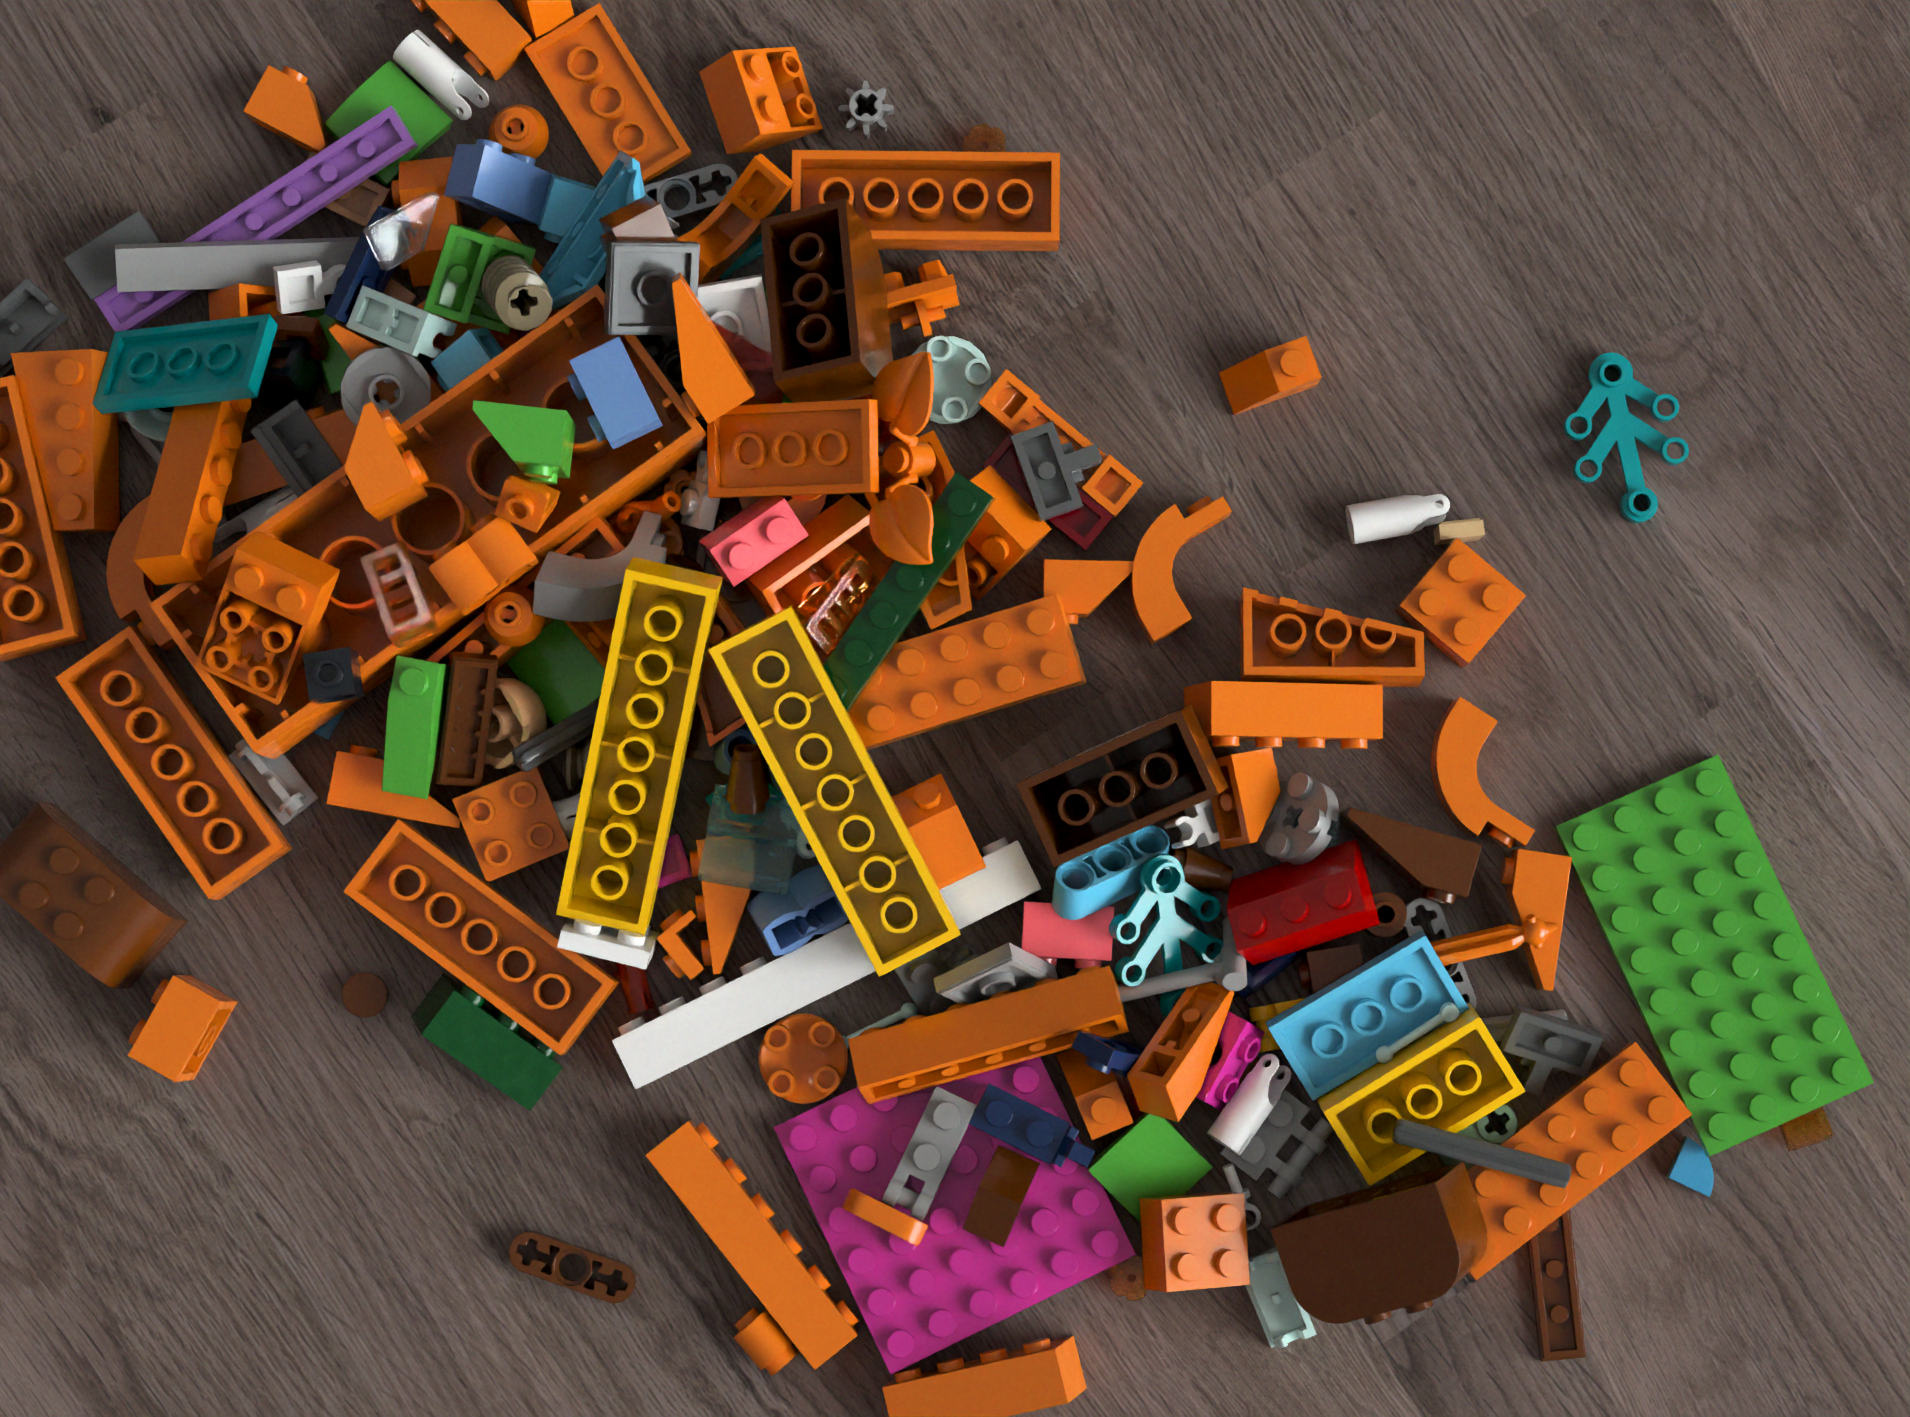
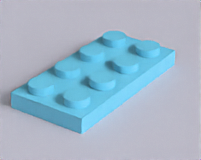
M1421 930L1265 1023L1313 1101L1378 1063L1376 1050L1379 1047L1392 1045L1438 1015L1444 1003H1454L1459 1010V1014L1468 1010L1469 1007L1426 935ZM1444 1021V1022H1442L1441 1024H1439L1438 1026L1434 1027L1433 1029H1431V1030L1428 1031L1427 1033H1429V1032H1431L1432 1030L1436 1029L1437 1027L1443 1025L1444 1023H1446V1021Z

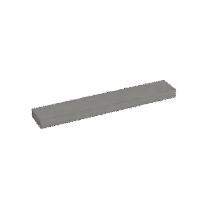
M360 237L115 244L117 292L222 289L238 283L275 287L274 266L317 260L321 264L322 272H326L332 266L338 264L347 265Z

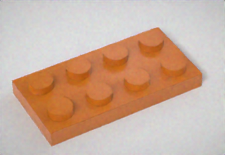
M600 3L524 48L602 177L620 150L640 163L643 185L692 156V152Z
M860 399L738 405L710 424L707 423L708 498L879 492L877 400Z

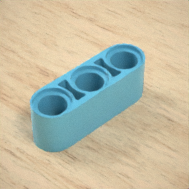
M1149 825L1059 865L1055 873L1052 907L1055 913L1068 920H1078L1142 890L1140 882L1141 869L1152 856L1168 854L1170 846L1168 834L1160 827ZM1164 869L1158 873L1156 882L1162 879Z

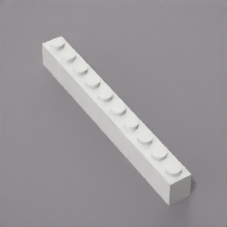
M1003 837L981 848L984 853L982 858L986 868L940 889L959 929L1042 889L1018 840L1009 844L1006 837ZM845 922L837 929L823 933L824 936L808 944L806 943L799 949L785 954L768 964L764 956L740 967L739 969L743 976L729 983H726L722 976L701 986L699 990L702 996L689 1003H686L683 996L659 1007L662 1016L648 1023H645L641 1016L618 1027L621 1036L612 1040L634 1088H641L875 972L876 970L852 924Z

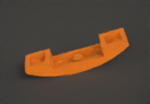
M1007 369L978 403L1001 427L1013 435L1053 421L1061 445L1071 442L1074 451L1093 445L1092 442L1043 403L1038 394ZM1099 449L1103 460L1101 461L1102 464L1082 471L1085 480L1076 485L1114 515L1115 518L1144 482L1110 454L1107 456Z

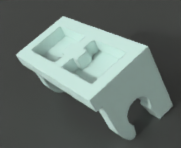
M362 285L346 327L418 357V354L421 353L436 358L442 351L433 346L434 337L438 333L445 336H453L457 324Z
M1271 1248L1248 1258L1250 1285H1245L1270 1347L1284 1348L1288 1346L1287 1343L1296 1339H1307L1317 1335L1309 1314L1299 1305L1292 1293L1277 1248Z

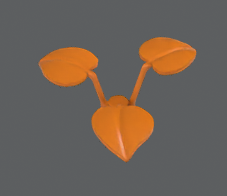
M919 352L890 362L879 371L872 389V399L877 400L878 417L884 421H891L889 426L890 433L902 440L892 443L885 450L883 456H878L879 464L884 465L885 469L892 476L902 479L885 489L887 500L879 501L871 508L869 514L870 533L876 546L888 557L913 565L933 563L931 544L934 521L932 506L927 494L921 488L910 485V483H917L918 478L929 476L936 462L932 447L925 442H918V437L915 436L928 423L932 410L934 373L930 352ZM795 495L791 497L797 500L809 501L817 499L821 495Z

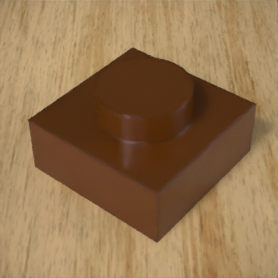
M276 315L275 321L278 324L275 334L276 340H302L314 360L325 361L330 345L318 318L304 315Z

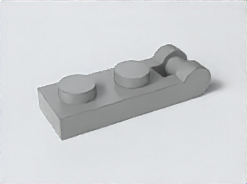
M938 1086L935 1087L881 1202L892 1207L898 1204L911 1210L910 1216L921 1221L924 1220L977 1105ZM910 1175L926 1182L920 1194L904 1187Z

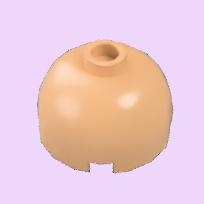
M496 678L485 764L489 763L495 766L494 768L502 769L515 765L512 755L515 747L547 729L546 710L541 698L532 687L515 678Z

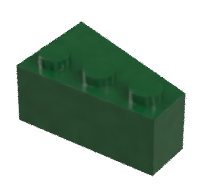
M442 974L411 1015L420 1034L531 1111L563 1068L554 1057L556 1052L538 1038L534 1037L531 1040L520 1032L521 1026L499 1010L498 1013H495L483 1004L486 999L469 986L463 984L461 987L445 974Z

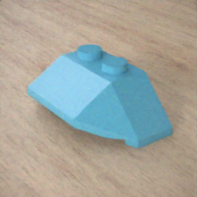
M621 150L539 274L548 286L549 293L553 298L551 311L566 307L597 284L605 293L607 254L599 238L600 235L604 234L599 219L645 196L640 163Z

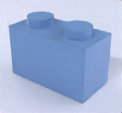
M477 139L476 144L456 145L444 196L492 216H497L499 219L509 223H539L551 173L536 167V160L534 158L518 153H510V155L503 153V146L491 140Z
M620 337L569 360L575 373L567 376L577 399L579 401L585 398L588 399L595 414L587 417L599 442L607 439L614 450L663 426Z

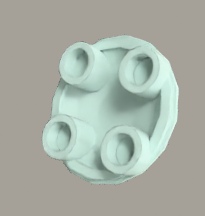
M935 336L921 344L912 355L919 352L931 353L934 392L929 420L939 424H955L973 417L981 409L978 405L979 401L991 388V369L984 354L971 342L955 336Z

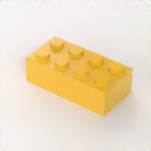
M1470 1003L1467 1004L1469 1009L1459 1014L1458 1019L1453 1022L1444 1023L1393 1054V1059L1386 1064L1378 1062L1317 1098L1324 1115L1369 1186L1427 1152L1395 1143L1392 1140L1394 1126L1398 1119H1405L1458 1133L1525 1092L1519 1079Z

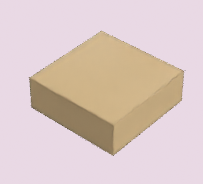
M1480 518L1440 522L1433 529L1435 545L1449 544L1456 538H1459L1462 542L1477 541L1485 535L1484 523Z

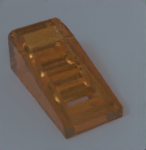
M403 540L360 558L387 635L397 648L405 647L440 631ZM400 561L402 568L379 577L378 570ZM407 579V585L388 593L385 592L384 588ZM413 597L415 602L393 611L391 606Z
M854 553L794 611L808 637L828 654L837 646L881 581L857 553ZM856 573L865 582L859 589L851 581ZM845 588L851 594L846 601L840 595ZM835 602L839 608L832 613L830 608ZM824 617L826 620L819 625L818 623Z

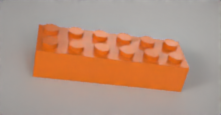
M792 150V181L795 183L791 187V212L845 198L869 228L878 250L1058 252L1060 241V153Z
M14 375L0 378V662L87 641L62 531L53 530L17 378Z
M1057 594L1050 595L896 643L848 712L866 750L1087 683L1060 596Z
M128 626L55 677L208 899H222L293 849L153 646L148 644L139 629Z
M400 819L395 822L343 891L559 1055H565L620 983L583 954L557 948L558 935L408 822Z
M1636 1042L1627 1043L1588 1073L1586 1078L1580 1079L1520 1125L1514 1135L1500 1144L1504 1147L1569 1164L1571 1166V1176L1565 1188L1476 1164L1467 1169L1487 1227L1488 1237L1484 1256L1478 1265L1467 1274L1470 1279L1478 1280L1692 1115Z

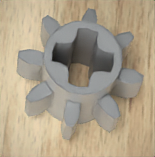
M867 80L863 82L862 89L856 92L847 88L845 92L849 105L838 106L839 115L850 116L851 118L846 124V131L850 133L857 128L863 131L865 140L869 139L870 131L875 130L877 127L880 131L886 132L887 125L883 120V115L894 114L893 105L882 104L887 95L886 88L883 87L875 92L869 89ZM862 104L867 108L874 104V115L871 117L868 113H864L860 117L858 105Z

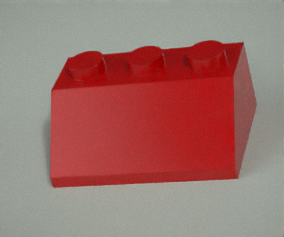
M1356 839L1324 849L1316 858L1308 863L1293 865L1285 862L1231 880L1229 886L1227 913L1236 949L1252 965L1380 924L1360 846Z

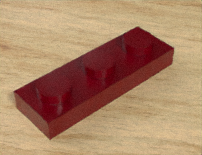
M1009 432L982 465V469L984 470L991 465L1036 512L1010 440V436L1013 434ZM1076 485L1083 507L1046 521L1086 552L1113 519L1114 515Z

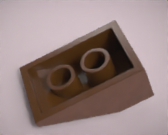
M1348 808L1340 812L1338 821L1412 888L1423 890L1421 898L1442 905L1454 904V901L1457 899L1468 898L1482 847L1481 844L1354 808Z

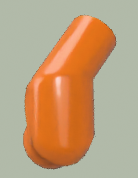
M668 491L656 500L630 501L619 509L616 524L621 531L630 534L634 533L644 511L662 515V523L680 510L681 500L676 493Z

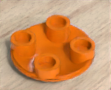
M793 1014L779 1020L767 1030L759 1049L760 1072L770 1091L774 1095L794 1103H813L829 1096L841 1084L848 1066L847 1047L841 1033L828 1020L813 1014Z

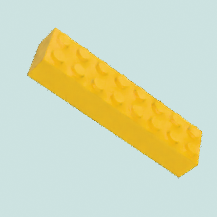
M632 557L625 570L556 915L572 919L578 918L643 935L646 933L652 918L722 584L723 577L637 557Z
M792 605L710 646L708 650L878 976L880 977L961 935L947 903Z

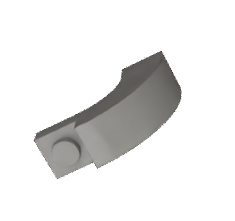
M644 511L629 545L621 552L607 558L581 559L548 551L535 579L533 614L573 622H591L615 618L625 570L632 557L665 564L667 548H665L666 535L660 534L662 515Z

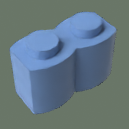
M815 865L802 870L791 878L786 885L775 886L759 893L746 906L757 931L774 956L791 953L806 944L814 934L833 931L849 920L821 865Z

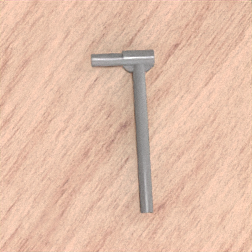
M1229 917L1224 918L1222 921L1223 947L1221 952L1214 958L1213 963L1145 978L1142 983L1134 987L1127 986L1126 984L1117 985L1122 1003L1211 981H1216L1217 984L1224 986L1230 991H1239L1245 988L1247 985L1246 959L1237 952Z

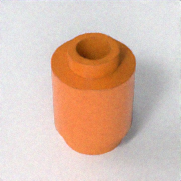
M753 1307L734 1324L739 1332L733 1339L760 1370L765 1368L771 1376L781 1370L799 1353L793 1346L791 1339L767 1309L759 1313Z

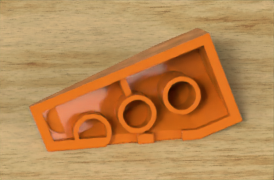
M934 430L920 436L918 442H925L932 447L936 457L935 467L929 476L918 478V482L915 484L910 483V485L921 488L927 494L931 506L934 505L955 474ZM879 464V492L865 493L871 508L877 502L887 500L885 489L902 479L892 476L883 464ZM964 545L921 606V610L931 630L972 610Z

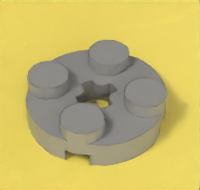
M392 346L372 347L358 354L347 365L340 382L343 409L356 427L363 406L371 401L381 411L389 409L401 425L429 405L431 400V382L423 365L415 356ZM383 380L387 384L394 381L398 385V388L394 390V395L397 398L394 402L389 404L385 399L379 402L374 399L373 395L378 391L375 384L378 381Z
M1299 772L1279 784L1281 792L1258 838L1266 854L1283 863L1289 862L1293 865H1302L1310 862L1327 847L1332 836L1327 834L1331 820L1337 822L1339 816V804L1334 791L1320 781ZM1301 813V815L1298 818L1299 825L1295 828L1293 827L1294 821L1296 817Z

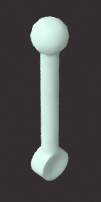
M907 1002L902 1005L900 1011L848 1036L842 1035L847 1050L849 1048V1038L860 1036L864 1030L869 1028H885L904 1018L916 1016L918 1008L914 1003Z
M1444 1003L1438 1015L1392 1045L1379 1047L1376 1050V1059L1385 1064L1393 1059V1054L1444 1021L1453 1022L1458 1019V1008L1454 1003Z

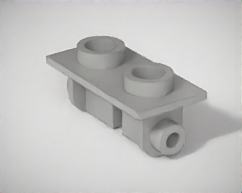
M243 738L235 745L237 750L228 756L283 826L319 798L285 754H282L275 760L256 754Z

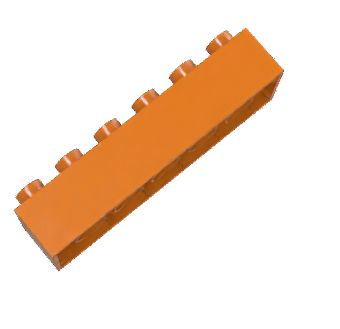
M598 284L401 424L408 438L407 441L401 444L405 451L410 449L414 457L417 456L428 475L429 481L423 484L428 494L427 497L382 521H378L365 510L344 470L345 465H343L210 560L204 580L178 583L149 604L254 753L274 760L360 699L356 698L324 704L310 701L303 657L278 705L195 666L237 547L256 531L264 533L340 570L327 608L304 654L350 647L357 651L363 693L366 695L393 675L397 655L416 659L485 609L487 602L468 615L463 616L429 570V567L435 563L432 556L440 548L452 541H455L457 545L465 542L473 535L470 528L485 516L493 514L495 518L499 517L495 515V510L505 480L510 475L515 477L518 473L524 475L472 410L473 400L566 410L576 424L570 478H558L556 485L545 484L560 491L556 507L537 533L510 522L539 561L536 566L510 585H516L545 560L548 551L555 552L594 518L600 516L607 520L611 519L619 513V509L630 501H636L699 456L701 450H707V435L704 429L689 411L686 404L635 335H608L603 332L605 293ZM620 337L663 426L613 450L607 439L601 442L597 440L587 417L595 413L587 398L581 401L577 399L567 376L575 373L569 360Z

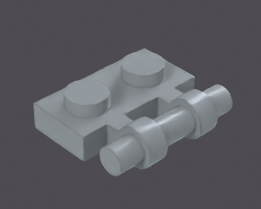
M1284 1089L1280 1099L1240 1156L1225 1147L1219 1153L1255 1181L1258 1180L1267 1167L1271 1169L1277 1176L1267 1190L1282 1200L1291 1186L1296 1188L1304 1177L1300 1174L1315 1154L1320 1156L1328 1145L1325 1141L1334 1129L1322 1117L1311 1131L1302 1126L1300 1122L1309 1112L1310 1108ZM1293 1135L1302 1143L1285 1164L1276 1157V1154L1288 1138Z

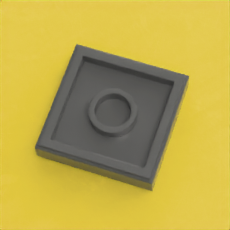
M607 240L603 332L608 335H678L672 278L681 272L698 298L700 244L695 241Z

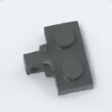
M1053 421L1010 436L1040 522L1083 507L1076 484L1085 480L1082 471L1102 464L1101 461L1103 460L1097 444L1074 451L1071 442L1061 445Z
M970 942L952 953L946 951L938 954L934 948L901 965L895 971L920 1014L931 1016L945 1012L950 1006L959 1004L936 993L933 978L979 957V954Z
M1517 1005L1500 1045L1503 1051L1519 1056L1518 1061L1523 1067L1518 1079L1525 1092L1540 1096L1549 1074L1557 1076L1560 1070L1586 1078L1603 1042V1037L1600 1031Z

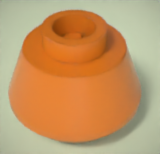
M515 104L503 108L494 116L489 127V140L503 146L502 152L505 154L518 153L537 159L544 152L548 144L549 129L546 120L539 111L527 105Z
M508 585L487 601L484 609V622L489 634L497 642L511 647L523 646L535 640L541 633L546 617L533 614L534 591L522 585ZM508 606H513L515 610L508 609ZM506 619H509V620H512L513 622H511V623H506L505 620H506Z

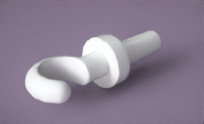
M1227 1164L1223 1166V1170L1231 1192L1244 1193L1245 1210L1255 1213L1256 1217L1253 1223L1246 1225L1247 1231L1253 1230L1260 1224L1261 1212L1254 1204L1247 1202L1246 1199L1251 1196L1248 1188H1242L1234 1164Z

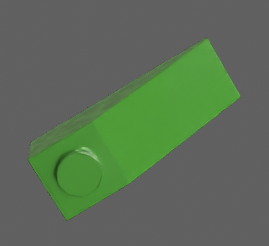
M396 656L388 698L382 791L428 799L442 726L449 665Z

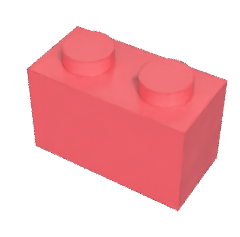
M767 496L761 497L698 542L720 575L735 587L806 538L808 533L784 497Z
M1023 902L1021 949L1055 967L1057 958L1075 959L1074 968L1101 967L1102 961H1112L1113 937L1110 935L1109 925L1114 918V907L1107 906L1084 918L1068 920L1055 913L1052 903Z

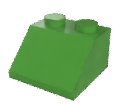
M473 400L472 410L524 475L530 476L529 481L556 485L558 478H570L576 424L566 410Z

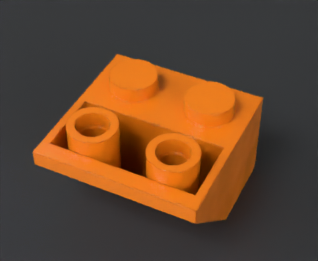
M795 46L732 50L699 71L727 154L758 152L823 129Z
M371 401L363 406L344 470L365 510L378 521H382L427 497L428 494L423 484L429 481V478L417 456L414 457L410 449L407 451L403 449L401 444L407 441L408 438L396 416H393L389 409L381 411Z
M991 465L970 480L996 498L964 544L970 593L978 601L1017 566L1051 530L1045 521L1040 522L1037 513Z

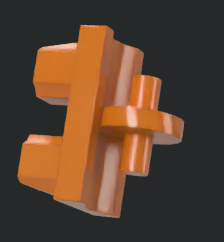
M940 260L923 263L918 267L921 283L911 286H904L901 273L899 272L884 274L889 325L901 322L903 330L920 325L923 337L931 336L930 322L946 318L944 309L959 306L953 274L947 275Z

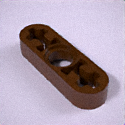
M538 1231L521 1233L514 1238L509 1247L510 1261L517 1270L609 1303H620L626 1300L636 1287V1274L627 1263ZM533 1239L538 1242L536 1249L545 1254H551L552 1245L560 1248V1251L552 1261V1273L543 1270L548 1261L535 1258L530 1264L523 1262L524 1254L518 1251L519 1246L527 1245ZM568 1254H577L585 1262V1273L577 1280L567 1279L561 1273V1260ZM594 1260L603 1264L598 1270L599 1273L612 1275L616 1269L622 1271V1280L628 1283L627 1288H619L615 1294H611L608 1292L609 1284L599 1279L594 1281V1288L586 1286V1282L591 1278L594 1271Z

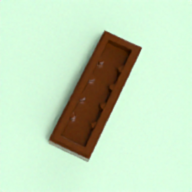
M451 652L435 772L436 784L482 786L499 661L497 655Z

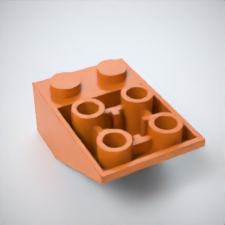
M256 531L237 547L195 666L278 705L303 657L302 654L305 653L327 608L340 570L264 533Z

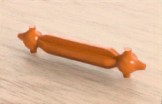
M1529 914L1526 916V921L1522 927L1506 924L1433 941L1430 944L1445 966L1514 950L1524 942L1534 945V948L1539 949L1543 947L1542 942L1545 941L1547 936L1558 929L1556 923L1544 922L1539 918H1535L1534 914Z

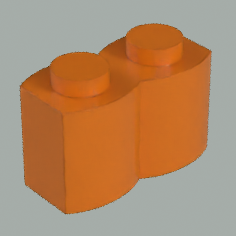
M489 514L470 528L473 535L460 545H457L455 541L449 542L432 556L435 563L429 567V570L463 616L468 615L483 605L499 591L519 579L539 563L510 521L501 517L495 518L493 514Z

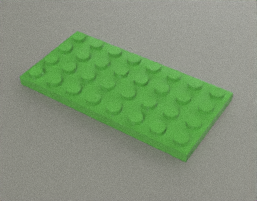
M1715 755L1553 828L1565 855L1572 857V870L1678 1097L1692 1113L1689 1120L1706 1157H1710L1874 1083L1719 755Z

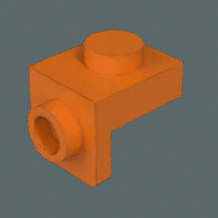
M520 473L516 477L510 475L504 482L495 515L537 533L556 507L560 491L542 483L531 482L529 477Z
M678 909L659 925L664 932L656 939L668 952L662 959L678 979L686 974L690 980H694L707 969L679 935L698 919L697 913L694 910L684 914L681 909Z

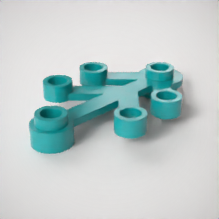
M1613 352L1604 353L1591 363L1588 370V380L1592 388L1578 410L1564 421L1563 430L1565 435L1571 440L1578 441L1584 439L1592 430V417L1605 399L1607 400L1610 418L1587 454L1575 462L1573 475L1581 483L1589 484L1594 482L1601 475V464L1616 442L1627 492L1620 499L1619 509L1627 521L1639 524L1646 522L1654 516L1658 508V500L1654 492L1645 487L1635 439L1660 454L1661 460L1670 466L1682 463L1689 454V447L1683 439L1679 437L1668 438L1629 413L1625 396L1650 409L1653 419L1661 423L1672 420L1678 414L1679 403L1677 399L1670 394L1659 395L1633 378L1632 366L1624 356ZM1606 367H1614L1618 371L1619 378L1617 381L1611 382L1605 378L1604 370ZM1659 401H1666L1671 405L1672 411L1669 416H1663L1658 412L1657 404ZM1571 420H1582L1585 424L1584 433H1574L1570 428ZM1669 444H1676L1680 447L1681 456L1679 459H1672L1668 456L1667 447ZM1590 462L1594 466L1595 473L1592 477H1585L1581 474V463ZM1636 496H1642L1647 500L1648 507L1646 511L1641 512L1634 508L1633 499Z
M1168 854L1154 855L1145 862L1140 873L1141 892L1128 912L1115 916L1109 925L1110 935L1123 944H1131L1139 937L1140 924L1156 904L1157 918L1131 957L1121 958L1115 966L1116 978L1130 987L1142 983L1146 975V968L1160 947L1164 974L1183 970L1179 939L1194 948L1196 956L1207 963H1213L1214 958L1221 952L1223 947L1221 939L1211 934H1204L1176 914L1174 896L1188 904L1191 914L1204 922L1214 920L1219 915L1221 906L1216 897L1206 892H1199L1185 882L1181 863ZM1164 869L1163 878L1156 882L1158 873ZM1209 900L1208 910L1201 914L1202 904ZM1129 922L1128 932L1121 936V927ZM1214 943L1213 952L1206 956L1207 946ZM1134 965L1135 971L1133 975L1126 978L1127 969ZM1186 988L1162 994L1160 1009L1165 1017L1171 1012L1174 1001L1179 996H1182Z

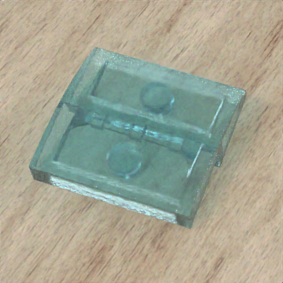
M716 784L707 822V835L699 866L698 880L787 896L801 827L785 796L770 794L771 798L766 802V810L761 813L738 814L730 810V802L725 799L727 786Z

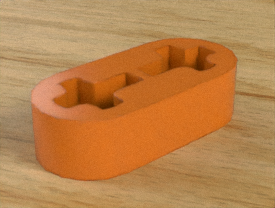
M852 1187L841 1206L844 1210L916 1246H919L928 1228V1225Z

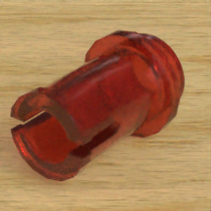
M615 962L617 971L613 973L614 976H619L628 1007V1015L655 1008L656 1004L653 1001L645 969Z

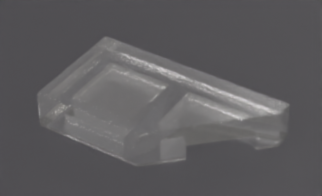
M427 192L363 229L381 270L389 271L425 249L439 200L437 192Z

